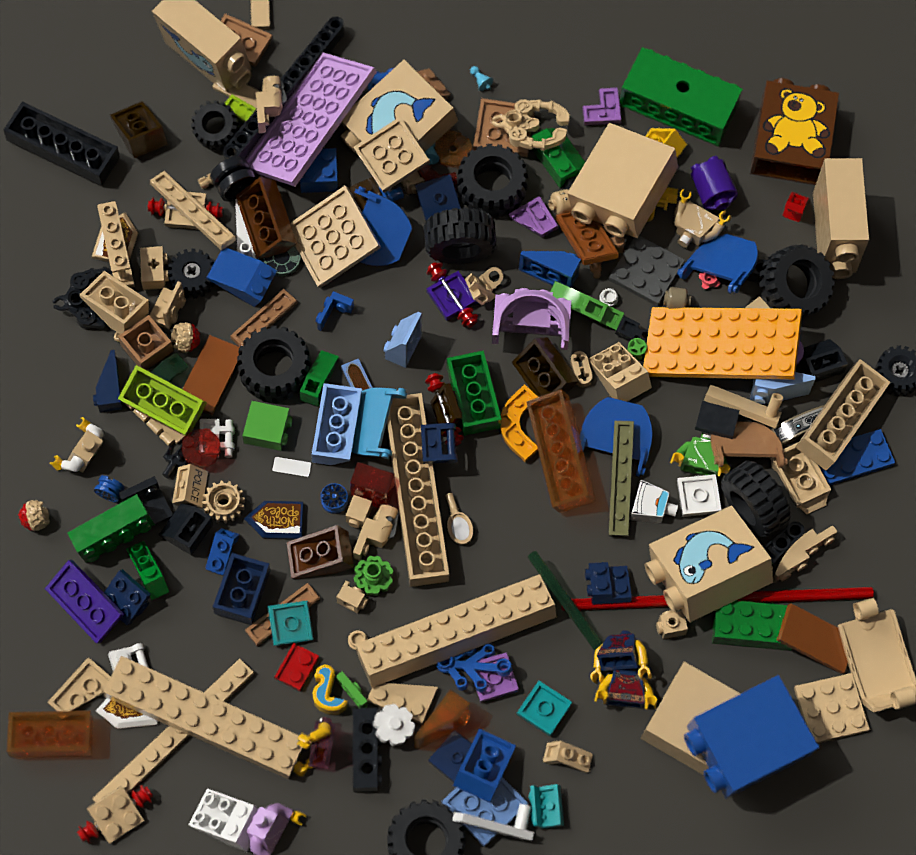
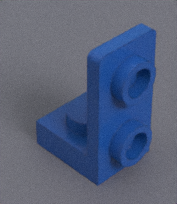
M333 291L331 296H327L324 302L325 308L323 312H319L316 317L317 329L320 331L323 329L333 307L340 312L351 314L354 309V300Z
M223 528L215 533L206 570L221 575L225 573L232 547L238 542L240 534Z

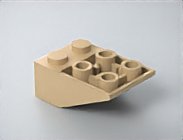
M620 342L588 358L590 366L609 395L614 399L627 402L652 388L648 371Z

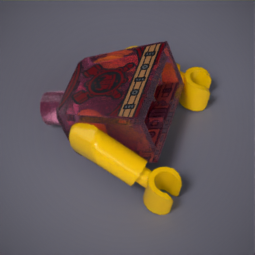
M322 717L320 721L315 722L314 731L310 733V736L304 733L298 736L300 741L297 744L305 749L311 745L310 758L306 760L305 765L300 761L295 764L293 772L297 775L304 776L308 768H329L335 724L332 723L330 718Z

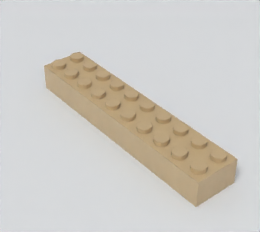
M422 393L407 395L406 399L393 398L386 425L390 450L393 451L391 459L410 587L449 582V569L433 464H423L421 425H426Z
M539 574L355 645L359 660L373 688L556 618L555 603Z
M123 656L120 657L103 692L104 697L286 779H289L303 748L297 744L300 741L298 739L299 735Z

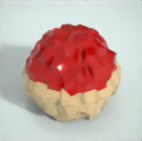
M185 322L173 327L171 340L176 343L173 347L182 353L191 352L200 344V332L195 328L194 324Z
M38 500L28 501L18 513L21 525L30 531H40L45 528L50 522L48 508L42 507L44 503Z

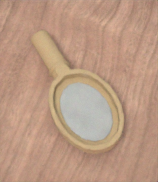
M453 493L446 494L451 512L447 522L449 535L455 543L466 545L473 537L471 520L467 515L458 511L459 508H457Z

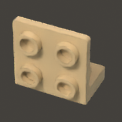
M177 282L174 290L163 287L150 314V317L158 326L170 330L172 324L176 323L178 319L177 313L180 308L184 307L186 302L181 282Z

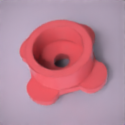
M704 272L699 274L703 289L719 286L720 282L717 280V276Z

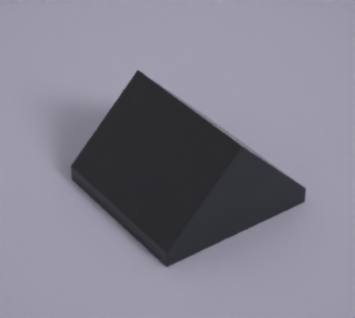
M702 401L695 430L733 439L740 410Z

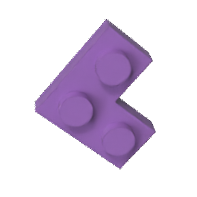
M617 88L599 89L600 105L583 106L584 125L615 124L621 122Z

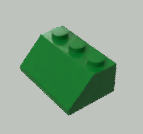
M546 128L531 136V138H534V141L551 138L556 128ZM567 136L563 143L556 147L545 149V151L532 148V151L559 188L564 186L568 178L577 176L585 164V161Z

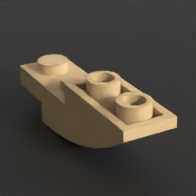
M831 526L818 535L811 529L801 536L783 556L773 581H784L791 576L790 573L797 570L799 572L807 567L809 556L819 550L818 547L823 544L828 546L835 540L834 538L837 534L835 527Z

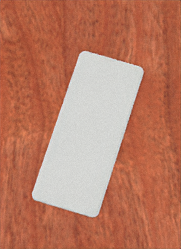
M275 457L272 470L308 477L311 463Z

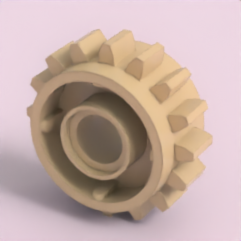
M220 481L219 484L213 483L212 488H207L208 493L203 494V499L206 501H203L202 505L206 507L204 509L205 513H210L209 515L212 519L215 518L217 523L220 521L227 523L228 520L235 521L234 518L236 516H241L240 510H244L242 503H245V498L242 497L243 491H238L237 484L232 486L230 481L228 483ZM223 499L228 500V503L225 505L219 504Z

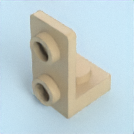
M563 741L547 743L543 762L549 765L562 763L587 773L589 772L593 755Z

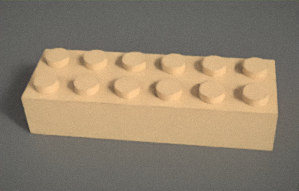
M859 359L805 432L796 448L824 470H827L840 456L890 384V381Z

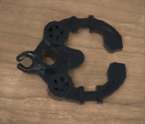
M103 266L102 269L90 268L89 270L73 274L67 293L52 300L54 304L62 300L64 305L62 307L54 305V309L59 311L68 310L77 318V323L82 328L105 329V327H109L100 317H96L95 312L83 301L80 294L89 286V281H94L103 271L113 276L111 269ZM72 300H79L80 302L73 303Z

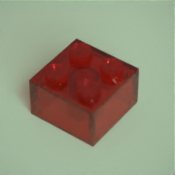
M358 462L350 481L351 496L356 495L370 500L372 505L378 508L383 504L389 505L395 489V474Z

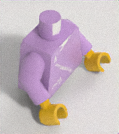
M279 803L269 805L266 809L260 807L253 816V821L247 830L250 839V850L255 855H270L289 818L293 823L303 825L298 819L301 815L304 817L306 815L299 811L292 812V809Z

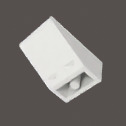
M207 789L189 826L247 852L250 847L247 830L253 821V816L259 809L252 804Z

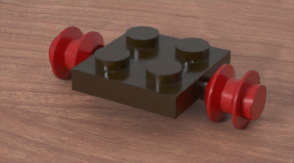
M438 373L429 375L425 383L430 384L428 391L436 394L430 403L437 424H457L462 418V411L458 407L456 393L452 389L451 383L441 382L444 377ZM456 427L454 432L455 446L461 444V441L464 439L462 435L458 434L461 432V428ZM441 432V435L447 437V432Z

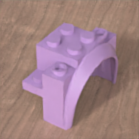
M527 288L515 289V293L511 295L506 293L496 295L492 344H498L499 331L562 336L561 349L568 350L571 300L555 298L553 292L547 290H529ZM513 312V318L508 317ZM551 315L556 319L555 321H551Z

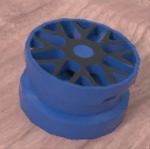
M101 475L98 480L99 484L95 486L94 492L108 501L118 502L120 499L119 492L124 491L125 486L115 479L112 480L108 476Z
M332 483L323 488L321 504L324 510L332 514L344 511L348 504V495L345 487Z

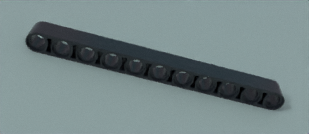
M338 16L331 17L280 79L282 80L284 91H286L287 101L322 53L330 54L343 38L344 21ZM257 108L224 148L225 160L231 158L230 156H243L246 158L264 133H259ZM269 117V125H266V130L276 117Z

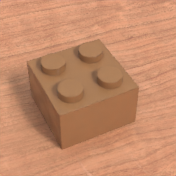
M150 315L118 336L121 347L137 366L148 370L174 351L172 342Z

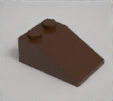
M338 525L286 542L292 579L334 574L354 568L349 531Z

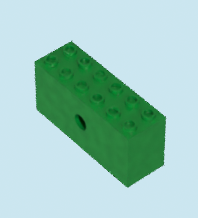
M642 47L622 86L619 106L719 147L738 108L743 88L734 83L723 81L717 76L706 74L703 70L689 67L686 63L672 60L669 56L660 55L652 49Z

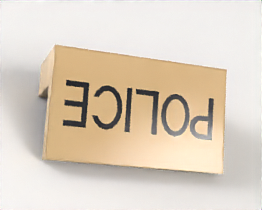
M192 464L178 467L172 503L178 506L189 503L202 508L208 471Z

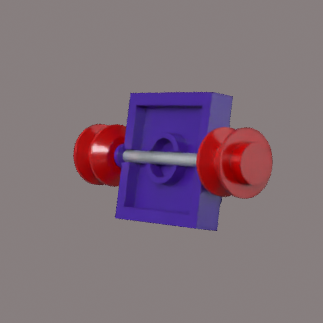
M432 263L428 267L427 275H432L431 281L437 283L426 288V292L446 321L459 314L457 319L464 321L462 326L472 327L477 323L478 315H473L474 309L469 307L478 302L473 299L466 281L459 271L445 278L447 270L441 269L443 264Z

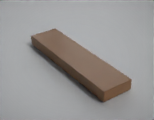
M283 289L231 335V340L239 347L243 346V341L246 337L250 339V334L254 331L260 332V328L266 327V329H269L297 304V300Z
M307 583L280 604L307 601L309 608L319 601L320 597ZM269 613L245 629V632L256 646H259L272 636Z

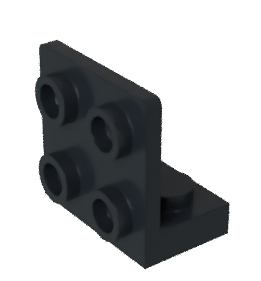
M155 476L119 492L123 502L137 494L155 525L171 518L173 515Z

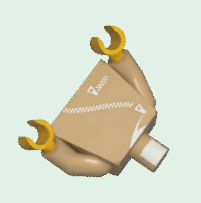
M684 189L681 190V200L678 201L674 212V224L677 227L676 233L681 236L678 240L679 245L687 248L690 242L700 245L702 242H708L717 238L725 226L724 223L730 222L732 216L729 215L724 220L723 215L726 211H722L719 217L691 201L687 203L686 201L691 198L692 193L690 191L689 196L685 198L683 196Z

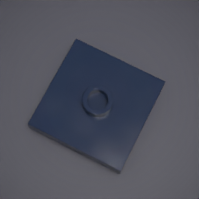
M451 174L415 184L425 220H428L430 216L437 212L441 213L443 210L460 209Z
M454 730L429 758L428 762L454 783L472 744Z

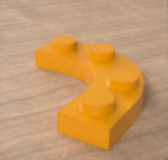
M525 384L504 405L501 412L502 420L500 427L505 443L524 462L539 450V447L524 434L520 427L521 416L538 400V396Z

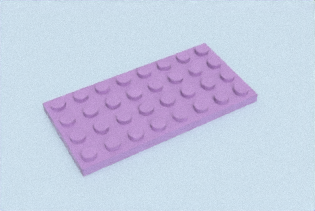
M322 53L284 105L280 115L276 116L266 130V133L263 134L246 158L250 169L262 176L296 186L377 73L375 68Z

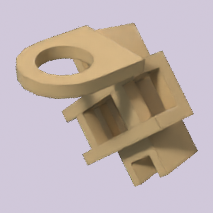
M492 267L480 275L479 278L471 273L465 281L473 299L479 304L484 305L496 297L492 290L503 281L504 275L501 269ZM492 271L499 273L498 281L494 282L490 279L489 275Z

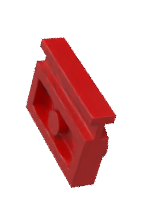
M293 643L274 678L300 692L317 663L319 655Z

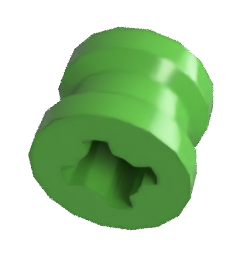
M634 338L629 342L627 351L637 361H640L645 357L647 345L644 340Z

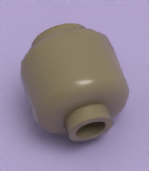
M670 287L668 291H665L663 305L667 308L690 307L691 296H688L687 289Z

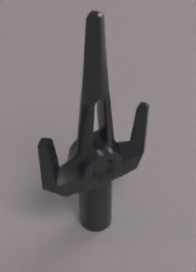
M192 430L190 436L186 438L175 454L169 455L172 446H169L163 456L165 461L169 463L162 473L165 478L170 477L175 467L188 465L192 459V456H189L184 462L182 457L196 432L195 430Z

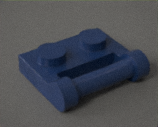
M455 423L421 425L423 464L458 462V455L455 449ZM445 431L447 432L448 454L442 455L441 432Z

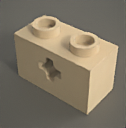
M162 246L140 248L143 290L166 288L165 281H169L168 270H165V264H168L167 253H164Z

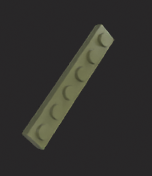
M614 421L609 536L629 537L634 421Z

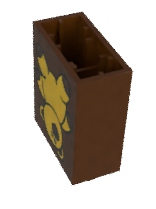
M778 78L774 81L767 80L761 100L750 174L816 185L824 159H830L839 93L832 92L827 86L820 84L803 87L794 85L791 80L785 78Z

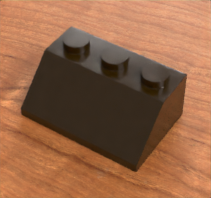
M548 337L535 338L512 361V364L531 391L538 396V401L542 406H546L568 393L579 382Z

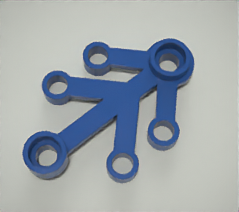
M486 644L477 653L475 648L436 663L437 669L440 672L450 674L455 681L457 689L460 691L468 688V682L465 677L460 676L456 669H463L475 683L478 692H485L488 685L486 680L482 679L476 671L497 672L502 677H506L512 672V666L508 659H500L496 664L479 662L485 657L489 658L495 655L494 646L491 644ZM465 655L471 656L465 661H458Z

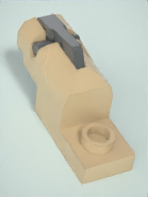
M279 76L264 78L262 92H256L259 133H266L269 117L279 116L283 104L287 102L283 83Z
M385 504L380 505L373 520L365 519L353 551V559L360 561L363 555L366 556L369 549L368 544L382 548L388 539L395 537L399 517L396 508Z

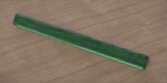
M533 551L528 555V559L595 651L603 643L538 552Z

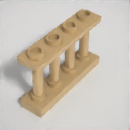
M116 202L99 204L97 207L113 277L130 288L135 287Z

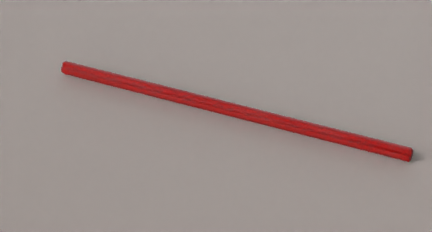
M872 587L758 591L752 592L736 601L773 603L870 599L874 596V590ZM664 595L632 596L631 602L592 604L591 598L563 599L561 601L563 611L669 607Z

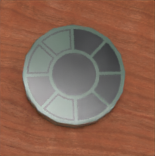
M293 246L283 254L263 258L264 263L277 270L275 276L283 277L294 273L298 269L301 257L296 246Z

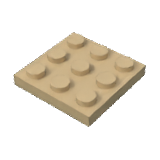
M401 117L353 147L383 193L430 163V160Z
M852 673L794 687L802 717L816 743L856 735L870 730Z

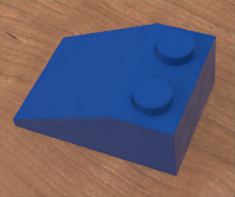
M224 248L220 251L206 279L255 307L261 302L277 270L258 259L229 248Z
M522 251L520 254L519 271L552 286L557 281L572 288L579 276L581 259L577 255L565 251Z
M479 729L458 771L453 786L490 803L516 745Z

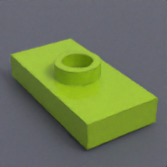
M233 94L225 102L235 112L238 120L243 123L256 110L255 107Z

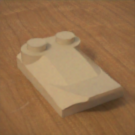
M798 443L783 449L785 458H787V466L778 468L775 457L769 458L772 468L780 476L795 505L806 514H809L827 505V498L831 488L818 464L796 448Z

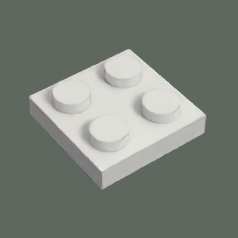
M716 474L677 478L682 517L714 514L721 511Z

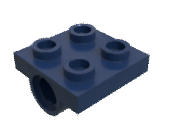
M123 569L117 572L104 592L124 613L120 620L127 626L132 624L134 619L145 611L149 605L148 599L151 596L144 587Z

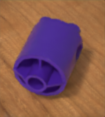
M712 156L708 161L691 167V178L706 210H724L737 198L738 192L731 175L727 171L725 161L719 159L718 156Z

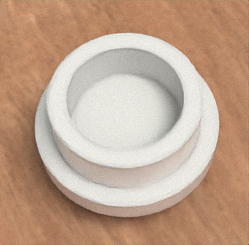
M605 289L600 293L599 300L612 307L618 302V294L613 289Z

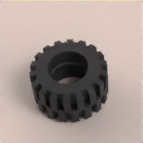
M214 100L211 103L207 101V105L203 106L201 104L199 106L200 110H195V116H192L191 119L193 122L191 128L197 140L204 147H208L210 150H214V148L221 150V147L225 148L237 131H239V120L232 108L221 101L219 103L217 100ZM214 117L225 119V127L221 132L217 134L206 132V125L210 119Z

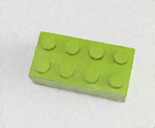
M137 365L118 398L122 402L187 436H190L207 404L204 400Z

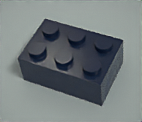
M231 553L213 605L214 614L252 625L271 572L269 563Z

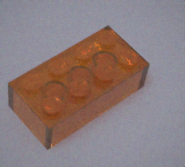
M91 711L9 712L7 753L10 758L92 756L93 716Z

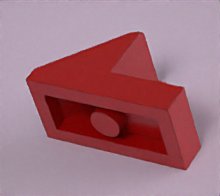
M791 192L785 205L783 217L799 222L809 198Z

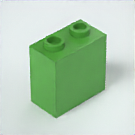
M252 401L243 432L244 444L281 451L282 446L287 444L288 434H286L287 427H291L293 419L290 416L289 408Z

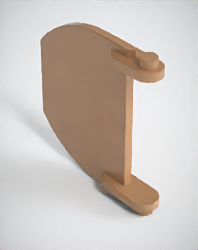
M737 422L733 439L711 434L710 444L713 456H715L714 464H717L718 467H723L724 456L775 457L778 468L787 466V458H785L779 438L772 430L759 422Z

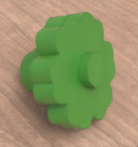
M369 556L367 561L360 560L354 569L356 574L354 576V583L357 585V588L365 590L368 596H378L380 591L386 592L392 585L391 576L393 575V569L390 567L389 562H382L379 556Z

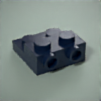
M608 562L588 564V569H585V580L589 581L587 596H591L592 604L631 602L632 596L627 566L609 567Z

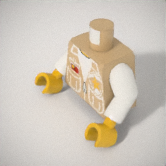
M82 417L83 422L76 426L85 434L71 452L68 460L63 461L58 455H55V461L50 462V464L57 471L64 469L73 472L81 471L83 473L103 445V430Z

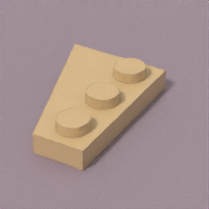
M88 657L47 703L63 717L103 694L111 676Z
M383 683L371 689L367 703L382 709L384 706L396 704L399 709L405 707L412 714V721L423 724L438 687Z

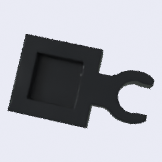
M623 316L615 334L629 341L634 338H640L646 343L647 339L643 338L642 335L648 336V330L639 329L640 323Z

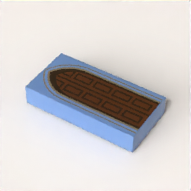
M359 358L341 365V369L350 387L362 388V391L372 388Z

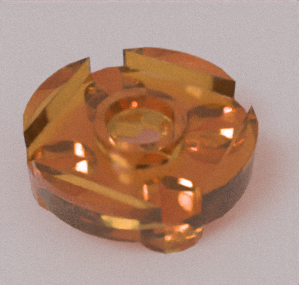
M447 131L435 143L436 154L439 156L440 163L443 166L454 167L461 165L462 159L465 156L467 157V153L472 150L470 139L467 136L461 135L459 131ZM451 146L458 148V150H456L455 152H452L449 149H451Z

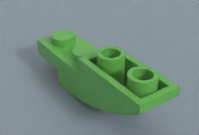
M557 281L554 282L550 291L553 292L555 298L571 300V310L614 330H617L624 315L623 312Z

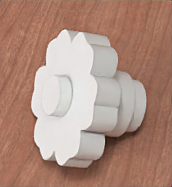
M396 704L384 706L382 712H378L375 715L373 726L377 729L375 732L376 737L382 743L389 741L392 746L402 745L406 738H410L413 734L415 725L410 721L412 714L405 707L399 709Z

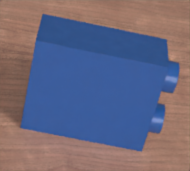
M779 675L693 717L686 726L689 732L684 734L685 743L692 755L702 754L709 767L703 771L708 786L714 793L722 791L725 799L810 757L819 748Z

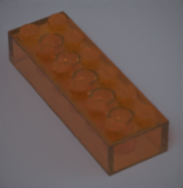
M560 389L526 401L552 508L562 513L595 502L569 395Z

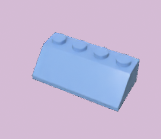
M324 383L312 449V463L334 465L350 461L362 388Z

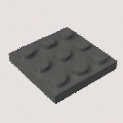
M638 236V238L634 237L611 273L609 281L658 306L665 295V291L669 289L677 276L678 270L683 266L685 259L641 236Z

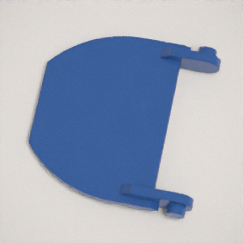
M359 186L358 189H355V193L368 198L362 213L381 248L360 262L380 266L400 260L413 229L409 218L393 201L371 191L367 193L365 192L366 188Z
M729 234L720 235L701 245L684 266L678 270L677 275L680 279L685 280L693 270L704 272L732 281L728 286V293L732 295L738 293L740 287L757 264L758 249L756 243Z
M611 397L603 399L591 409L584 420L577 444L580 450L575 451L574 458L581 462L584 447L613 454L614 421H634L632 459L640 460L636 476L644 475L646 468L642 467V465H646L652 442V426L645 408L642 405Z

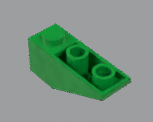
M323 350L320 351L300 389L301 401L319 406L324 383L328 384L339 356Z
M142 541L127 548L126 550L145 589L151 594V600L168 593L169 589L145 542Z

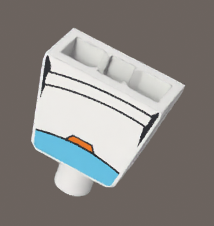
M641 480L630 520L661 523L664 514L676 516L678 505L667 503L668 491Z

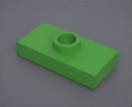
M341 671L337 675L338 684L359 708H366L368 703L360 693L362 690L355 681L352 683Z

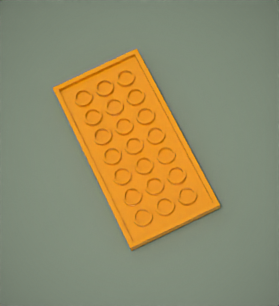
M652 307L643 367L648 371L649 377L795 380L802 309H669L667 307Z

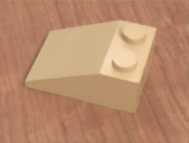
M105 271L80 294L83 301L110 328L119 334L131 328L149 313L148 299Z

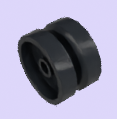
M234 156L222 161L210 174V179L214 186L218 188L219 195L227 202L236 201V195L257 180V177L243 156Z

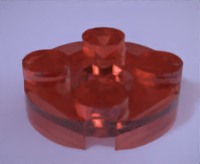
M207 428L190 432L182 441V453L185 460L189 464L200 468L214 464L221 452L218 437ZM198 445H205V451L201 452L200 450H196V448H198Z

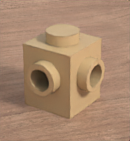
M665 611L660 615L658 622H656L657 632L662 634L663 639L686 635L688 630L682 611Z

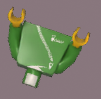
M705 432L701 433V438L693 437L691 441L685 442L673 454L670 461L671 464L672 462L679 463L678 466L682 471L703 476L714 474L717 476V473L720 476L721 473L727 474L730 472V466L725 456L723 467H718L717 464H714L715 456H713L710 444L711 434Z

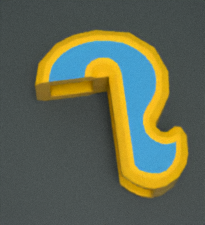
M321 665L315 672V680L318 684L313 690L314 705L319 711L326 714H340L347 709L348 701L330 697L335 671L329 665Z

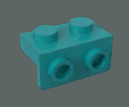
M558 784L543 787L530 786L529 800L532 804V812L530 814L532 824L539 829L564 826L561 786Z

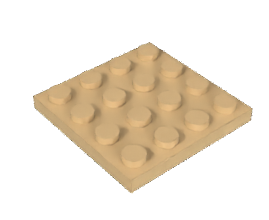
M343 186L290 223L297 242L295 246L319 288H322L381 248L347 186Z

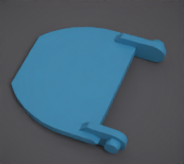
M369 388L361 392L352 446L353 453L371 457H379L381 455L384 459H389V456H392L393 451L380 447L393 398L406 399V389L399 388L396 391L397 389Z

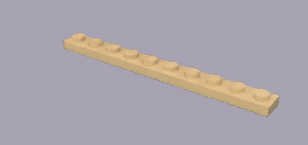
M239 659L204 693L225 702L254 675V672ZM168 726L92 798L93 801L96 803L120 786L129 794L190 735Z

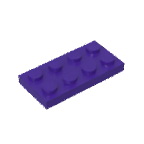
M68 560L45 588L96 644L101 643L124 615L73 560Z

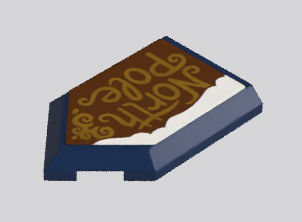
M263 501L244 520L262 538L297 539L302 537L303 502Z

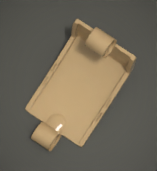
M874 598L854 603L853 609L856 619L839 624L838 630L862 704L872 712L890 707L900 709L916 704V677L895 611L889 609L879 612Z

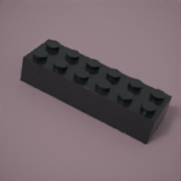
M23 101L3 129L6 141L100 186L103 185L120 158L117 146Z

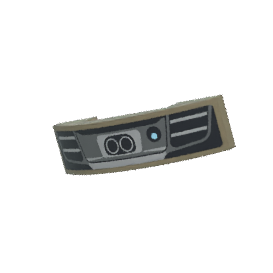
M825 405L794 416L771 430L777 435L782 445L795 441L797 437L805 434Z

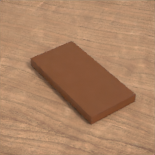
M571 212L556 215V221L575 253L581 259L583 266L618 258V251L600 223L593 220L590 224L581 223L572 216Z
M209 335L183 390L207 402L203 412L213 416L238 365L237 356H239L238 351L240 347Z
M788 604L777 641L839 673H845L848 661L838 627L794 604Z

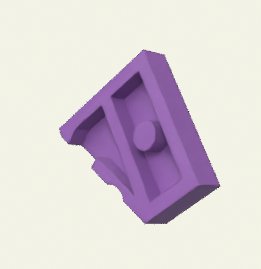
M540 196L509 213V217L541 237L558 229V225Z

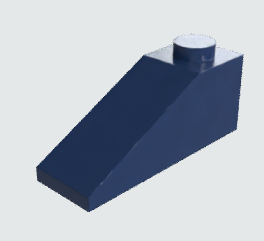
M115 350L110 351L96 385V395H93L94 406H98L99 412L123 409L122 401L118 399L121 390Z

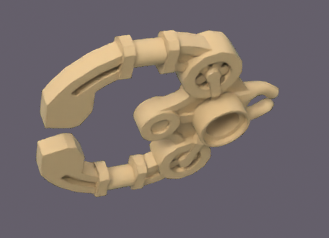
M520 100L516 102L515 109L507 112L506 115L494 116L491 124L505 129L509 134V143L512 146L528 149L538 148L545 151V149L553 148L566 140L567 130L556 128L551 138L534 141V138L527 137V132L539 130V120L531 118L533 111L549 109V112L556 114V122L560 126L569 125L570 114L565 108L554 103V101ZM501 119L503 122L497 123L496 120Z

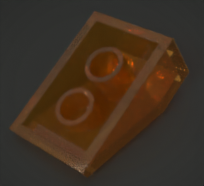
M450 689L414 737V747L418 750L457 730L460 725L464 726L470 718V703Z

